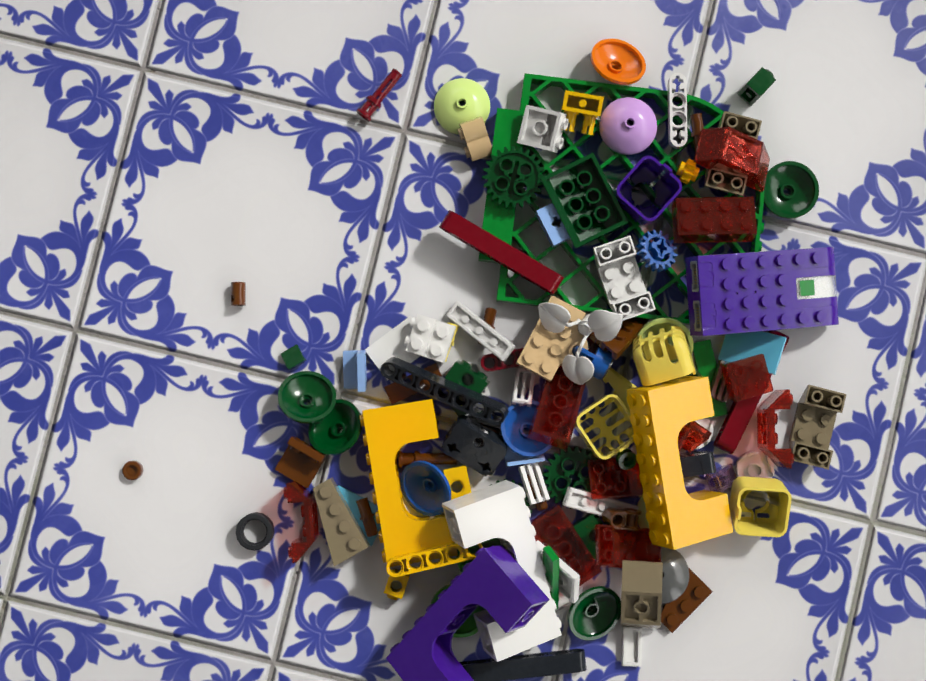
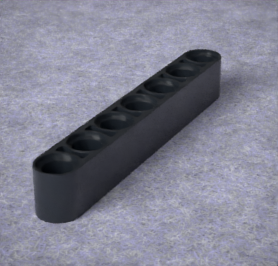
M391 357L381 366L380 371L383 377L492 425L502 424L509 411L505 404L399 358ZM388 365H392L395 371H391ZM406 372H409L413 378H408ZM423 380L429 381L430 386H426ZM441 388L447 389L448 394H444ZM459 395L464 396L466 402L461 401ZM476 403L482 404L484 409H479ZM494 411H499L502 417H497Z
M584 649L516 655L499 662L493 658L459 662L474 681H506L577 673L587 670Z

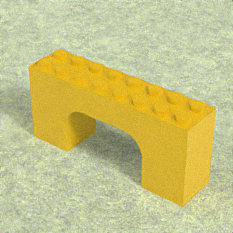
M684 376L650 386L626 390L627 403L630 409V422L634 433L633 441L637 451L636 460L640 469L639 478L643 487V500L646 505V519L649 523V537L652 544L675 550L732 533L733 527L727 493L700 490L688 494L684 486L678 449V435L685 424L714 416L708 377Z
M433 399L362 410L363 415H360L361 427L365 426L366 434H363L364 446L368 445L369 453L366 454L367 465H371L372 472L369 473L370 484H374L375 487L372 498L373 503L378 506L375 516L377 524L380 523L381 525L378 534L380 543H384L382 551L383 563H388L394 556L454 543L445 514L417 517L406 509L403 502L397 466L398 452L405 444L439 438ZM450 549L448 552L449 556H458V549ZM431 553L429 555L430 560L441 558L438 553ZM417 557L410 559V564L421 562ZM392 562L390 567L400 566V563Z

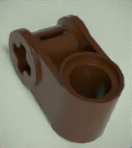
M607 508L602 514V520L605 524L615 529L639 531L638 520L642 511L632 508Z

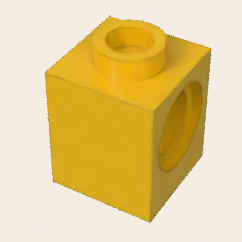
M410 574L399 577L389 575L384 590L388 598L393 600L403 598ZM399 581L402 587L399 590H395L392 588L391 583Z

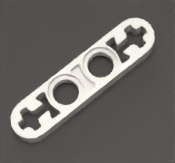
M674 73L668 80V141L674 149L682 148L687 142L686 77L681 73ZM676 78L678 79V82H682L678 86V92H675L676 84L672 83ZM680 97L682 105L675 106L672 103V99ZM674 116H680L683 123L675 125L672 119ZM677 130H680L679 138L682 139L679 144H677L676 140H673L677 135Z

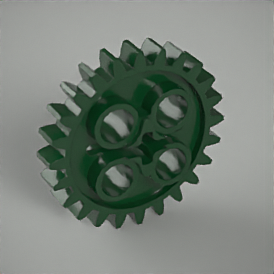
M512 146L511 151L504 147V153L497 150V157L491 155L490 158L493 162L486 161V165L489 168H483V172L488 175L482 176V180L488 182L483 187L489 188L486 192L487 195L493 194L492 201L499 200L498 206L504 202L506 209L509 204H512L513 209L516 208V204L523 208V202L530 205V198L536 200L535 193L541 194L542 191L538 187H544L540 181V178L545 176L540 174L544 171V167H538L541 160L534 161L536 154L529 156V149L523 153L521 146L518 151H515L514 146ZM518 161L519 166L516 174L518 179H515L512 193L509 194L511 176L515 162ZM504 162H509L512 165V168L510 170H504L501 164ZM528 167L531 172L528 175H524L520 169ZM503 180L507 183V187L500 189L497 186V182ZM518 185H523L526 188V192L518 193L515 188Z
M567 446L566 452L560 448V455L553 452L554 459H547L551 464L543 466L548 470L542 473V475L547 477L544 480V483L548 484L546 487L547 491L551 490L549 498L556 496L554 502L557 504L561 500L562 507H564L562 505L567 487L570 484L573 488L577 485H582L583 491L598 494L597 489H603L599 485V482H605L604 479L600 478V475L605 474V472L599 471V468L603 465L596 464L598 458H591L593 452L590 451L585 454L586 448H582L580 452L578 446H575L573 451L570 446ZM569 459L572 462V467L569 470H565L563 463ZM578 461H580V465L577 468V471L575 472L576 464ZM587 466L590 469V474L587 477H583L581 470ZM575 473V476H577V480L572 481V479L569 478V475H574ZM559 478H564L566 482L562 488H558L556 485Z

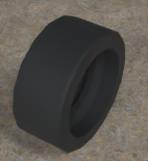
M255 512L246 515L239 521L236 527L238 542L248 550L255 551L264 548L273 539L275 531L273 522L263 513ZM252 520H259L266 526L265 538L257 543L250 542L244 535L246 524Z

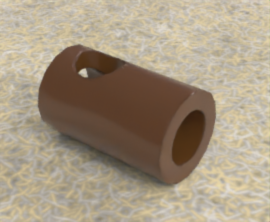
M231 282V306H246L245 282Z

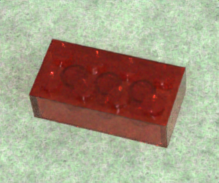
M754 197L675 198L672 205L674 243L752 242L757 235Z
M560 365L551 382L544 379L528 438L565 450L571 441L586 383L579 385L572 382L565 375Z
M558 503L530 520L536 531L535 540H539L545 546H551L556 555L580 575L579 586L602 572Z

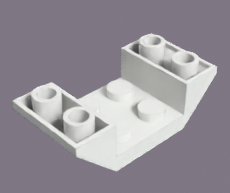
M631 236L594 247L593 252L597 271L613 313L623 314V320L656 310L650 291H646L635 259L637 253Z

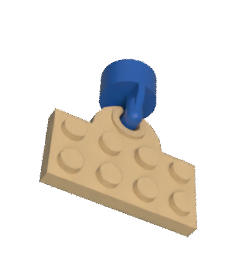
M551 295L548 303L561 305L569 311L571 318L568 323L574 322L577 319L582 320L586 314ZM539 318L516 364L551 382L559 365L562 366L565 356L569 354L575 356L584 335L578 331V325L565 326L562 332L552 333L544 328ZM587 340L579 354V357H586L593 363V377L599 380L606 376L614 360L611 357L612 353L607 350L603 351L600 347L596 349L594 354L589 352Z

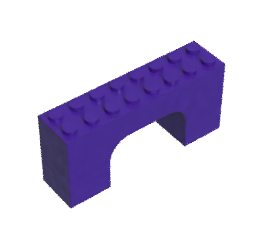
M503 545L491 546L489 548L483 547L475 554L476 558L463 567V572L460 576L458 575L450 582L451 586L438 595L439 599L436 603L428 606L426 609L427 613L414 622L415 626L403 634V640L390 649L391 653L386 659L403 681H474L454 656L451 644L454 633L479 605L484 607L504 632L508 633L525 627L550 600Z

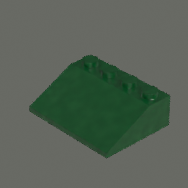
M594 153L540 178L575 249L618 230L628 223Z

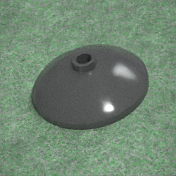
M652 545L641 550L633 561L663 563L662 604L676 600L686 590L689 582V568L684 557L677 550Z

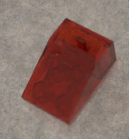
M616 458L587 460L592 500L643 497L638 462L632 469L624 470L616 463Z

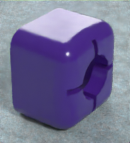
M644 156L613 192L622 209L641 225H650L678 196L682 190V183L671 173L673 170L665 163L662 165L652 156ZM658 178L659 181L652 187L655 193L653 203L656 206L651 204L646 207L639 205L634 207L631 195L632 189L638 184L650 186Z

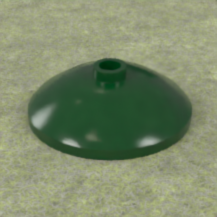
M795 161L781 162L773 166L763 178L764 204L773 214L781 218L793 219L801 217L808 213L817 202L819 196L817 178L802 163ZM784 189L788 190L789 195L784 194Z
M301 371L290 375L282 382L278 391V404L282 412L291 420L304 424L316 423L328 417L333 411L336 404V391L331 381L322 374L313 371Z
M336 399L335 407L328 417L319 422L309 424L308 434L312 446L320 453L331 456L339 455L349 450L359 438L362 430L360 423L361 414L358 408L347 400Z
M604 586L593 587L581 593L579 599L574 604L572 603L568 612V625L572 633L582 640H596L608 634L616 626L621 616V600L612 589Z

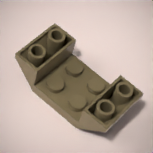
M727 111L723 112L714 135L705 170V187L743 196L748 178L745 174L753 143L758 139L761 120Z
M807 385L797 404L789 437L790 460L829 470L833 451L828 449L837 413L843 412L847 394Z
M622 561L621 626L661 629L662 562Z

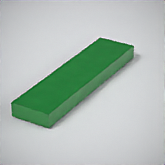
M711 339L693 344V356L696 369L702 377H708L709 385L711 386L717 365ZM718 382V386H717L715 395H717V392H718L719 382ZM712 398L714 416L712 417L728 414L726 403Z
M548 545L543 547V565L546 569V580L551 586L550 595L556 603V610H558L560 559L551 546Z

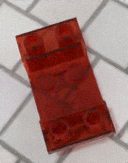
M731 127L708 128L700 131L694 163L710 170L718 163L747 175L746 186L760 192L764 191L770 162L764 142Z
M790 389L775 390L757 408V447L776 466L792 469L794 454L791 452V449L775 447V444H778V434L775 433L778 416L775 413V409H790V405L793 404V395L790 393Z
M291 481L286 483V487H284V498L288 500V503L304 502V505H301V516L305 517V525L302 526L303 537L306 538H297L288 547L289 558H292V563H297L319 538V525L315 496L299 483Z
M596 525V566L622 568L623 560L662 562L661 546L652 544L649 537V528L629 531L615 529L612 525Z

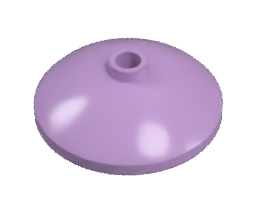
M630 97L620 98L610 103L603 111L599 122V131L603 142L612 151L622 155H634L644 151L654 140L657 132V120L654 112L645 102ZM628 120H631L633 122L632 126H629L627 124Z

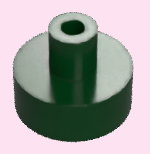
M625 449L616 455V463L624 470L632 469L637 463L636 455L630 449Z

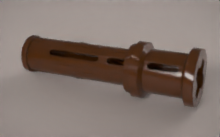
M399 451V468L407 466L414 461H426L433 465H457V460L445 453H420L418 451L402 453V451Z

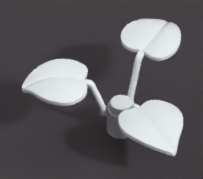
M540 303L538 306L539 316L545 329L552 333H560L565 329V326L578 325L579 332L584 335L575 356L566 355L562 362L565 375L572 382L583 385L594 374L593 363L586 357H579L587 337L594 332L598 340L604 342L611 341L620 331L623 314L606 310H595L591 314L586 315L582 320L577 319L574 322L568 323L571 315L566 308L555 303Z

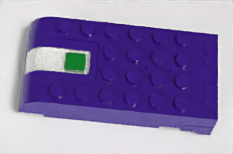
M834 247L704 255L685 258L690 336H709L839 324Z

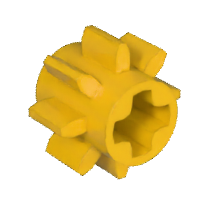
M688 159L686 162L681 161L676 175L680 176L679 180L688 184L690 180L693 182L696 180L700 168L696 167V161Z

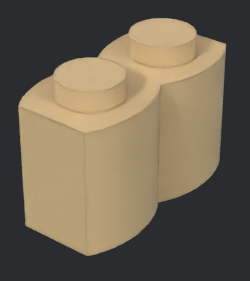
M481 116L459 124L460 129H457L460 139L465 141L466 147L463 149L467 158L476 161L492 154V145Z

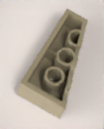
M333 477L314 487V495L333 566L335 567L368 548L370 544Z

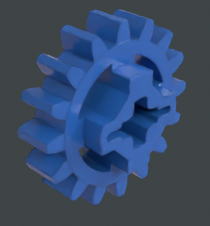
M654 229L651 232H646L638 239L640 243L636 245L640 249L637 255L642 256L640 262L645 261V268L651 266V271L658 270V272L667 270L676 262L674 258L678 255L674 253L677 247L672 246L674 240L669 241V235L663 236L661 230L656 232Z

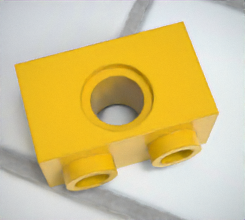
M465 465L443 469V474L446 476L450 488L451 484L455 481L462 484V489L458 492L451 489V500L471 493L467 467Z

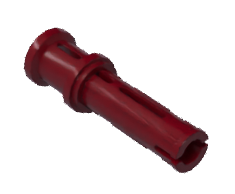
M393 68L373 95L367 96V101L356 112L363 119L370 122L371 116L377 109L381 108V102L402 77V74ZM389 81H391V83H390V84L388 85V87L384 90V92H381V91L385 88V86L389 83Z

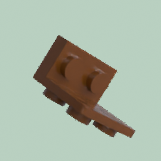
M291 436L287 443L289 445L275 470L308 488L327 455L320 453L301 439Z

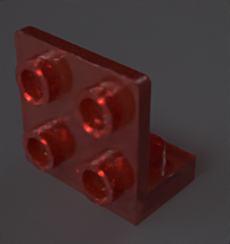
M763 354L734 362L726 361L720 363L730 401L738 402L773 391Z
M695 421L685 424L678 435L679 451L682 448L691 453L709 439L711 432Z

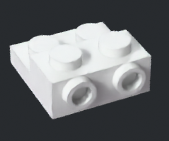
M526 105L517 143L557 153L558 149L562 148L564 139L561 138L562 132L568 127L567 114Z
M417 314V317H413L410 323V328H412L411 335H407L404 341L405 351L445 363L456 326Z

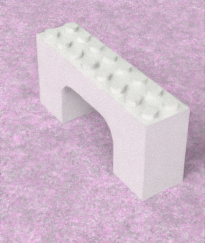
M508 480L442 503L452 541L466 549L484 541L499 538L501 545L505 547L550 599L525 627L508 633L504 632L486 609L474 614L483 649L497 662L562 635L560 630L562 627L561 621L555 613L557 609L556 603L551 598V586L546 580V569L540 559L541 549L535 541L536 531L530 523L529 517H531L528 506L525 505L524 498H526L524 489Z

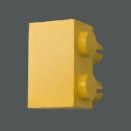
M565 90L562 110L567 114L566 118L569 121L568 123H570L569 131L574 132L576 117L579 113H583L584 121L581 133L586 134L587 127L589 126L588 135H593L595 120L598 116H601L604 97Z

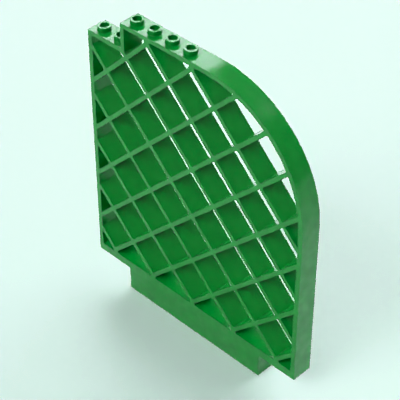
M525 73L520 111L497 108L491 155L497 157V150L504 153V147L511 151L512 146H514L515 151H518L521 146L522 152L523 147H525L527 150H530L531 156L536 154L535 161L541 160L539 166L544 167V171L540 174L546 173V175L552 173L551 168L570 153H572L576 160L584 157L577 148L596 133L601 137L597 119L595 120L593 135H588L587 133L574 144L563 131L561 138L564 139L563 143L567 149L548 164L534 147L517 143L526 105L530 101L535 107L546 109L537 96L550 86L561 87L564 92L565 90L575 92L573 89L586 90L585 94L590 95L596 92L607 93L613 101L622 98L620 95L635 96L633 98L639 100L641 98L654 99L666 114L657 121V128L668 120V102L666 101L668 100V91ZM531 84L540 85L535 90L530 91ZM687 94V105L696 107L715 118L704 127V130H709L720 121L724 111L701 98ZM674 97L672 99V101L680 103L677 106L682 105V99L680 97ZM674 116L672 119L675 125L683 123L679 116ZM688 127L686 144L680 149H675L669 155L665 153L655 139L649 145L661 160L660 163L668 165L673 170L671 173L678 179H680V176L676 175L678 168L671 158L689 144L696 152L694 139L691 137L692 132ZM752 147L749 159L753 174L747 178L746 184L754 178L756 192L755 211L743 196L732 193L726 194L709 208L693 188V181L690 180L688 184L681 182V192L685 191L702 214L683 228L666 208L661 214L676 232L669 241L680 237L694 256L710 255L724 243H727L734 253H745L733 236L753 222L750 252H761L762 241H760V234L764 230V223L762 222L764 180L754 147ZM612 151L614 155L600 165L603 170L618 159L628 173L634 167L625 155ZM709 153L698 154L707 166ZM518 161L515 162L511 176L509 194L512 193L515 179H518L516 178L519 166ZM504 162L501 164L504 170H510L512 168V165L509 162ZM706 168L698 174L695 181L705 174ZM500 180L497 182V186L500 189H504L507 187V183ZM638 184L653 203L655 193L652 188L647 184ZM518 185L515 188L518 193L526 192L523 185ZM486 194L482 229L511 245L512 239H514L526 255L538 262L560 245L578 268L566 276L559 287L581 271L598 292V295L584 306L573 305L559 287L555 293L562 301L586 313H592L595 310L613 312L611 308L589 307L599 298H602L609 306L604 289L586 268L587 265L595 260L594 255L582 263L565 241L553 248L550 246L539 256L535 257L518 235L538 221L536 215L519 229L513 231L516 208L513 209L512 204H509L506 209L504 202L498 206L499 200L492 201L493 194ZM730 196L749 218L732 233L728 232L712 212L713 209ZM530 198L531 204L529 206L535 213L540 208ZM622 209L628 220L629 228L613 241L625 237L631 231L638 238H641L645 233L639 227L640 223L635 222ZM704 216L723 238L705 254L702 253L686 232ZM604 236L598 238L602 245L609 243ZM479 252L478 261L497 263ZM645 261L639 262L637 264L638 268L645 263ZM502 265L500 266L497 302L539 306L540 303L546 302L543 300L550 295L548 292L537 300L525 299L513 284V281L519 275L515 273L512 277L507 278L508 269ZM672 267L664 271L671 280L651 295L656 308L654 311L657 315L641 314L632 318L650 321L658 318H671L680 321L684 325H689V319H684L689 315L688 309L677 318L668 317L654 300L655 297L673 283L688 300L687 286L680 279L686 274V268L677 275ZM506 285L509 286L517 298L505 296Z

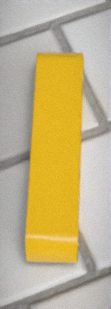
M454 542L394 556L388 561L386 570L390 576L399 577L476 558V553H470L468 548L464 549ZM482 543L477 544L480 549L483 548ZM457 548L460 551V555L452 558L449 556V550ZM431 553H438L441 558L438 562H432L429 559V555ZM411 558H419L421 564L418 567H413L410 564ZM392 562H399L401 569L393 571L390 564Z

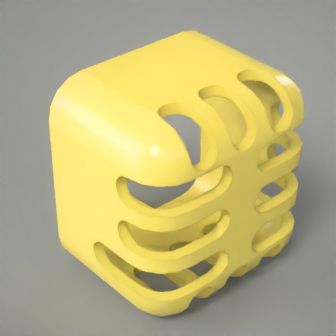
M677 325L671 326V330L665 332L664 328L659 329L660 333L654 335L651 331L648 332L647 338L643 339L639 335L634 339L633 360L643 386L662 383L691 373L693 375L696 374L687 339L681 327ZM668 337H672L673 345L669 344ZM678 359L676 363L671 362L672 360Z
M609 394L602 396L577 413L573 418L575 429L596 458L609 459L618 452L628 448L634 442L632 426L617 436L612 434L614 428L625 421L630 422V412L617 395ZM604 401V406L599 407L598 405ZM615 402L618 408L604 417L599 415L601 409ZM595 408V412L590 414L589 411ZM619 411L624 415V418L613 425H606V420ZM585 414L586 418L584 420H580V418ZM588 418H592L593 424L583 430L580 423ZM595 427L599 428L600 433L590 440L586 433ZM623 433L629 438L626 442L620 439V435ZM605 437L606 443L596 449L593 443L599 438ZM612 440H616L620 446L613 448L610 443ZM606 446L611 452L604 455L601 452V448Z

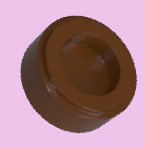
M129 461L123 466L122 473L126 479L136 480L142 476L143 466L138 461Z

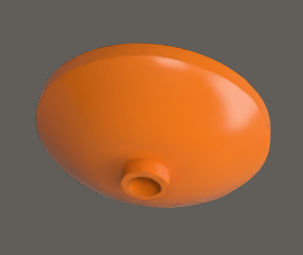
M604 39L596 43L591 51L590 58L594 69L609 82L629 85L638 82L645 73L646 63L642 54L625 41Z

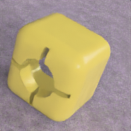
M740 476L734 479L729 509L735 531L740 535L783 536L788 529L792 500L790 492L782 481L775 478ZM753 490L764 491L767 493L769 500H767L762 508L755 509L754 520L753 510L745 506L743 499ZM751 512V517H742L741 513ZM757 513H768L769 518H757Z

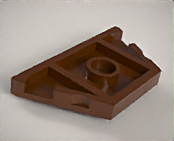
M638 318L623 320L620 331L611 341L604 342L598 340L594 332L589 335V339L597 343L603 351L608 349L612 353L611 357L617 360L634 341L639 330L647 324L648 320Z

